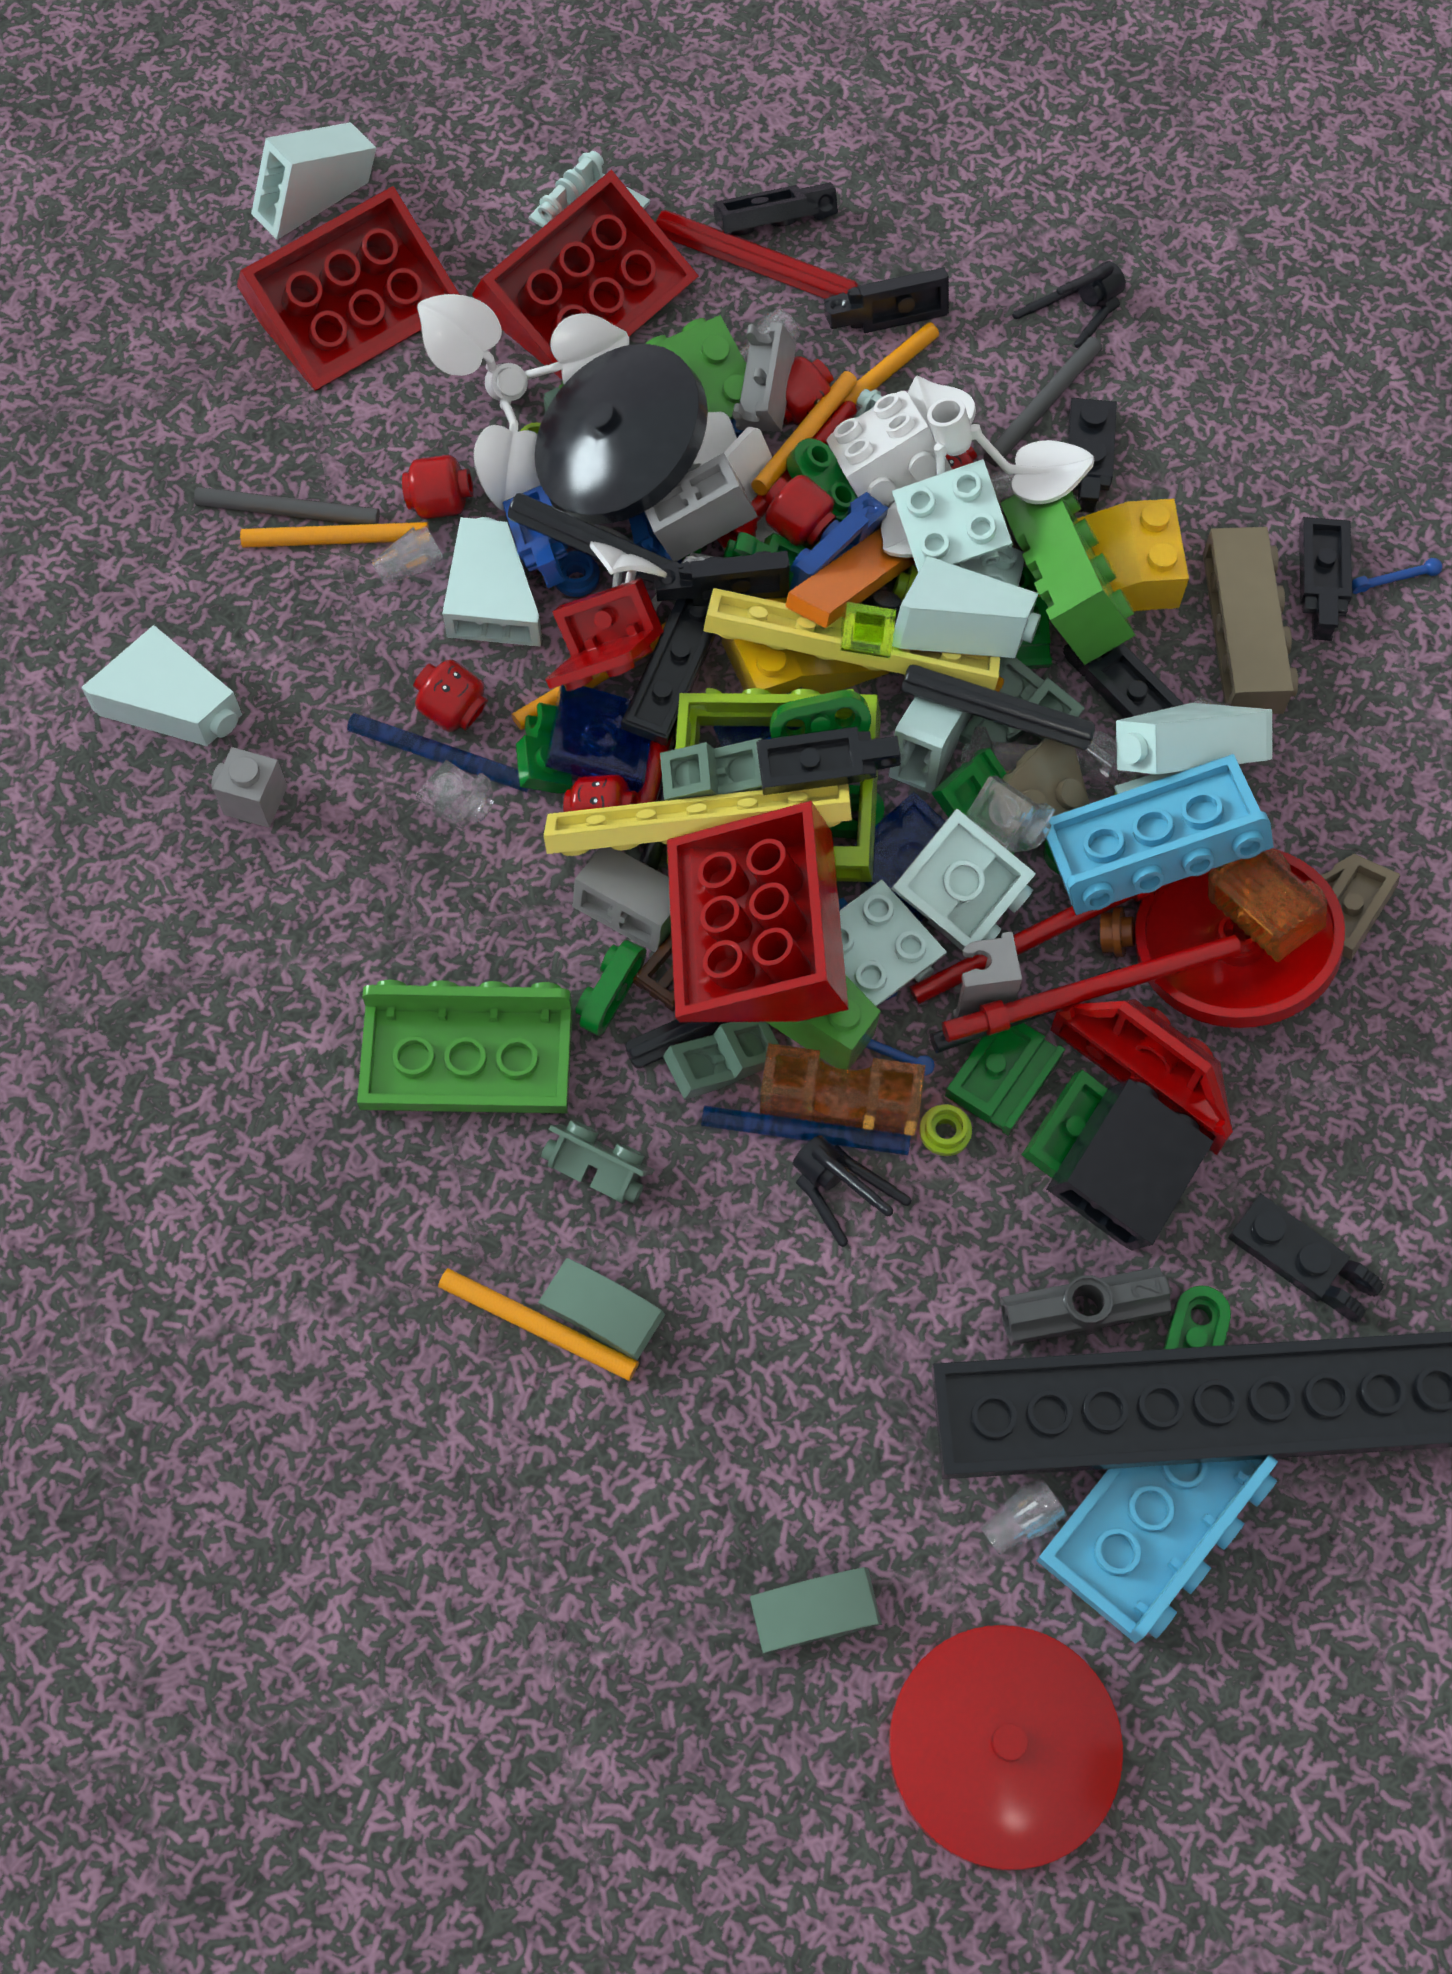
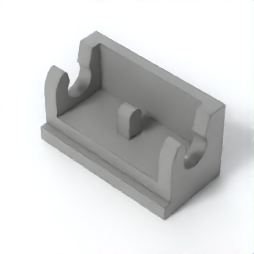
M771 322L769 334L760 333L755 325L749 324L746 338L750 343L742 393L740 403L734 405L732 416L736 420V428L738 430L754 427L761 431L782 432L787 404L786 388L794 362L796 344L783 323Z
M724 453L686 473L679 484L665 498L645 511L654 534L673 561L684 558L758 517L744 492L745 489Z
M611 847L599 848L575 878L572 907L649 950L656 952L671 934L669 877L620 850H614Z
M1013 932L1002 933L1001 938L974 941L965 946L962 953L964 957L984 955L987 957V962L984 970L973 969L963 973L961 977L962 983L954 987L955 992H960L957 1008L953 1010L954 1018L978 1012L980 1005L999 999L1003 1003L1016 1000L1022 982V975Z

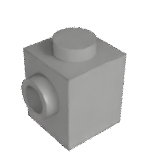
M231 747L225 762L219 763L215 768L211 782L212 790L224 815L268 828L272 824L288 787L277 759Z

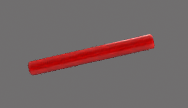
M662 210L655 222L667 238L673 242L824 299L841 293L848 294L849 289L858 287V283L854 280L732 234L724 233L721 230L668 210Z

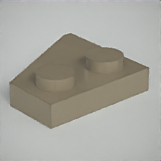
M1044 738L1036 748L1028 750L1017 761L1015 770L1012 773L1005 774L992 788L1004 837L1042 828L1041 820L1090 804L1075 747Z
M1352 854L1335 864L1330 872L1320 874L1331 886L1341 905L1345 922L1343 956L1350 960L1356 954L1394 893L1400 879L1399 873L1356 854Z

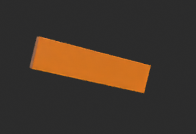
M880 528L789 591L785 607L827 628L915 563L914 558L894 557L883 551V538Z

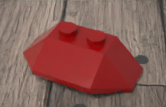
M1136 999L1079 1003L1060 1008L1056 1012L1050 1031L1121 1083L1131 1079L1151 1087L1158 1094L1160 1102L1174 1112L1183 1113L1191 1117L1199 1124L1200 1131L1214 1141L1209 1150L1218 1155L1233 1130L1221 1063L1213 1057L1207 1045L1196 1038H1187L1171 1026L1169 1019L1161 1011L1151 1006L1145 1007Z

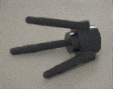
M1105 261L1086 275L1058 287L1056 291L1014 311L1012 317L1020 319L1079 291V295L1085 304L1091 307L1095 305L1101 307L1075 341L1074 346L1079 348L1088 337L1093 335L1108 314L1120 306L1116 296L1125 290L1126 280L1124 274L1115 263Z
M818 1135L807 1142L793 1160V1166L802 1173L796 1184L809 1196L827 1228L841 1247H845L848 1244V1239L818 1190L819 1186L828 1191L842 1180L887 1217L891 1216L893 1208L854 1175L856 1174L902 1205L909 1206L912 1200L908 1195L851 1158L839 1145L833 1146L822 1135Z

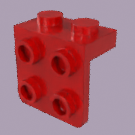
M642 578L560 605L552 611L571 657L545 679L549 689L564 685L566 691L575 690L590 683L593 680V675L606 671L608 677H615L633 669L636 666L633 660L652 651L650 644L664 630Z

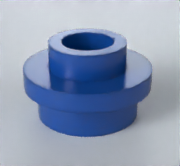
M570 551L568 556L558 560L565 578L564 582L555 585L561 593L571 597H581L591 593L597 587L600 580V571L595 560L581 551ZM576 572L584 575L581 578H569L572 573Z

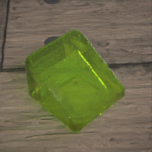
M847 602L841 621V651L890 658L896 610Z

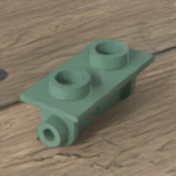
M570 1120L568 1126L565 1124L550 1125L549 1130L560 1136L557 1141L549 1139L542 1151L541 1157L548 1161V1167L579 1182H583L591 1165L598 1169L590 1185L591 1188L617 1200L621 1204H624L626 1200L633 1204L637 1202L644 1185L636 1182L639 1175H652L655 1169L642 1163L645 1158L643 1153L621 1143H616L613 1149L596 1140L599 1134L598 1131L575 1120Z

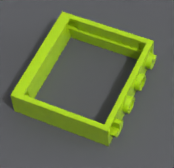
M706 688V693H680L675 749L699 744L700 726H770L772 714L782 704L821 694L812 689H796L791 694H771L769 691L759 688L746 689L742 693H722L713 688ZM860 694L866 700L871 714V726L869 729L871 739L880 738L881 711L878 695ZM842 708L837 711L835 716L839 719H847L852 715L853 711L849 708ZM793 719L786 726L802 727L804 722L799 719ZM876 770V778L864 779V782H860L857 846H834L837 881L872 882L878 770Z

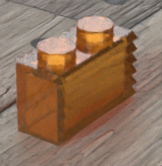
M1275 849L1263 851L1249 859H1239L1219 866L1216 869H1211L1208 874V898L1211 903L1216 904L1217 908L1222 910L1225 916L1230 917L1231 921L1236 923L1239 929H1243L1247 936H1251L1252 940L1257 942L1260 948L1265 949L1268 955H1272L1276 962L1281 961L1326 927L1327 899L1325 894L1314 882L1307 880L1303 883L1291 872L1286 858Z

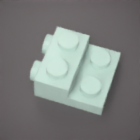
M956 809L891 889L926 917L930 925L963 951L964 947L969 943L995 939L1002 928L996 922L1007 909L1015 913L1028 899L1033 889L1027 884L1036 873L959 809Z

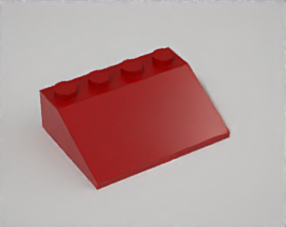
M611 169L480 280L472 296L493 310L499 320L501 329L542 364L549 365L558 362L552 354L550 342L555 328L563 319L580 313L596 315L623 329L630 337L695 281L699 275ZM561 370L554 372V374L562 379Z
M394 186L240 270L237 282L238 289L262 327L314 391L319 390L422 331L417 305L420 301L444 294L460 295Z
M812 801L667 840L675 1018L679 1022H799L849 1010L833 835Z

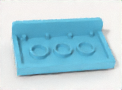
M1234 754L1041 820L1044 835L1076 915L1090 910L1103 909L1111 903L1140 893L1153 892L1163 885L1190 876L1203 875L1213 868L1239 859H1249L1263 851L1274 848L1270 820L1267 814L1260 810Z
M1268 1455L1265 1459L1108 1469L1036 1561L1135 1644L1144 1638L1147 1633L1157 1639L1177 1614V1611L1170 1606V1603L1183 1588L1191 1594L1210 1571L1211 1567L1203 1560L1216 1544L1225 1550L1245 1523L1237 1518L1240 1511L1248 1501L1257 1507L1274 1487L1277 1480L1269 1473L1278 1461L1271 1455Z

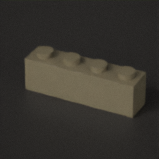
M1268 527L1212 528L1203 551V560L1224 704L1226 706L1272 709V714H1284L1291 696H1296L1298 673L1295 667H1290L1288 658L1291 651L1292 636L1290 627L1283 626L1282 613L1285 607V592L1283 586L1276 583L1275 574L1279 562L1277 546L1270 545Z

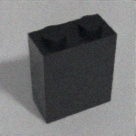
M1128 1079L1107 1089L1046 1190L1119 1244L1133 1251L1154 1244L1214 1141L1200 1131V1126L1194 1119L1183 1113L1174 1112L1160 1102L1158 1094L1151 1087Z

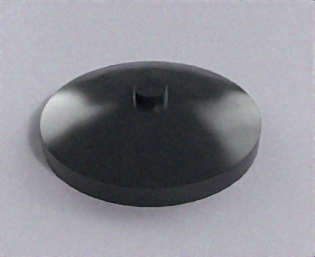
M633 344L613 349L596 357L579 369L563 385L552 400L538 431L535 445V467L540 485L547 496L567 514L593 524H608L627 520L645 512L665 498L691 468L701 448L706 432L708 417L707 399L702 383L695 372L674 352L651 344Z

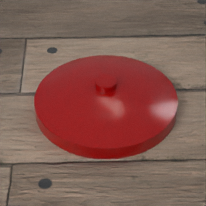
M1272 848L1261 852L1255 857L1239 859L1213 868L1203 875L1190 876L1163 885L1154 894L1142 899L1135 925L1136 952L1138 961L1141 963L1230 935H1236L1241 945V954L1148 983L1167 1004L1182 1014L1200 1022L1231 1028L1264 1026L1282 1021L1303 1011L1314 1003L1330 986L1338 972L1344 951V915L1333 889L1314 868L1291 854Z
M993 1625L970 1629L943 1641L923 1657L912 1670L901 1688L892 1712L889 1728V1757L898 1793L913 1820L929 1838L941 1848L963 1861L985 1868L1010 1871L1035 1868L1054 1862L1081 1846L1096 1831L1110 1810L1117 1794L1123 1765V1742L1118 1716L1105 1686L1093 1669L1077 1653L1060 1641L1041 1632L1018 1626Z

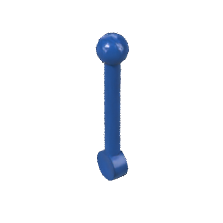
M1430 558L1424 565L1369 579L1366 576L1358 577L1352 581V593L1365 592L1371 587L1423 574L1437 576L1442 571V562L1437 558Z
M873 1039L866 1046L868 1049L914 1067L916 1073L921 1076H928L934 1070V1061L929 1056L923 1055L916 1058Z

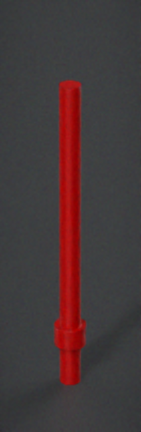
M1156 890L1150 893H1140L1111 903L1103 909L1090 910L1079 915L1075 914L1073 906L1058 912L1013 935L1017 955L1130 899H1133L1135 902L1154 894ZM984 955L968 957L909 986L916 1003L919 1005L961 984V977L965 972L973 969L984 970L987 957Z
M1230 935L1008 1003H1003L999 999L980 1005L978 1012L942 1022L943 1034L947 1042L984 1031L988 1035L1009 1030L1011 1023L1239 955L1241 954V945L1236 935Z

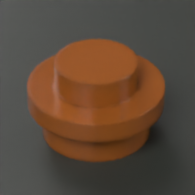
M1114 907L1113 912L1101 914L1100 941L1103 953H1114L1116 958L1125 957L1126 947L1135 946L1134 917H1125L1123 907Z

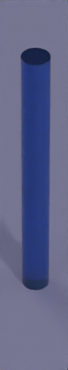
M353 713L348 721L347 730L349 732L526 793L528 791V788L520 787L519 772L514 767Z
M705 1105L701 1126L803 1141H810L814 1137L822 1135L832 1145L907 1156L911 1135Z

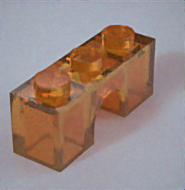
M768 1043L760 1093V1114L915 1136L920 1115L926 1065L873 1058L872 1065L866 1069L845 1070L824 1063L820 1059V1050Z

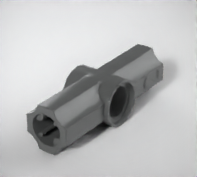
M1160 1267L1102 1278L1093 1275H1083L1075 1278L1070 1284L1004 1296L1000 1299L1002 1322L1006 1337L1011 1346L1070 1334L1090 1335L1097 1332L1100 1328L1167 1316L1172 1311L1169 1286L1166 1276L1163 1275ZM1078 1296L1090 1298L1096 1304L1098 1314L1094 1316L1080 1314L1075 1309L1072 1299Z

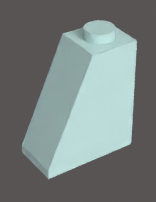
M351 122L266 138L251 214L276 240L280 239L367 184L372 170L376 147Z
M460 517L442 612L447 638L541 647L542 633L539 613L507 522L496 521L489 517L477 519Z
M927 556L901 603L890 646L908 650L1015 658L1022 642L1032 643L1041 615L1034 613L1033 610L1039 593Z
M154 625L81 687L92 710L99 716L204 746H208L217 737L222 738L231 733L237 725L238 718L242 716L234 692Z
M915 696L895 729L894 736H898L901 764L900 766L890 768L889 777L931 793L937 788L959 742L960 734L965 729L972 714Z
M1188 703L1116 720L1117 770L1156 775L1185 771L1232 754L1235 755L1238 764L1272 759V709Z

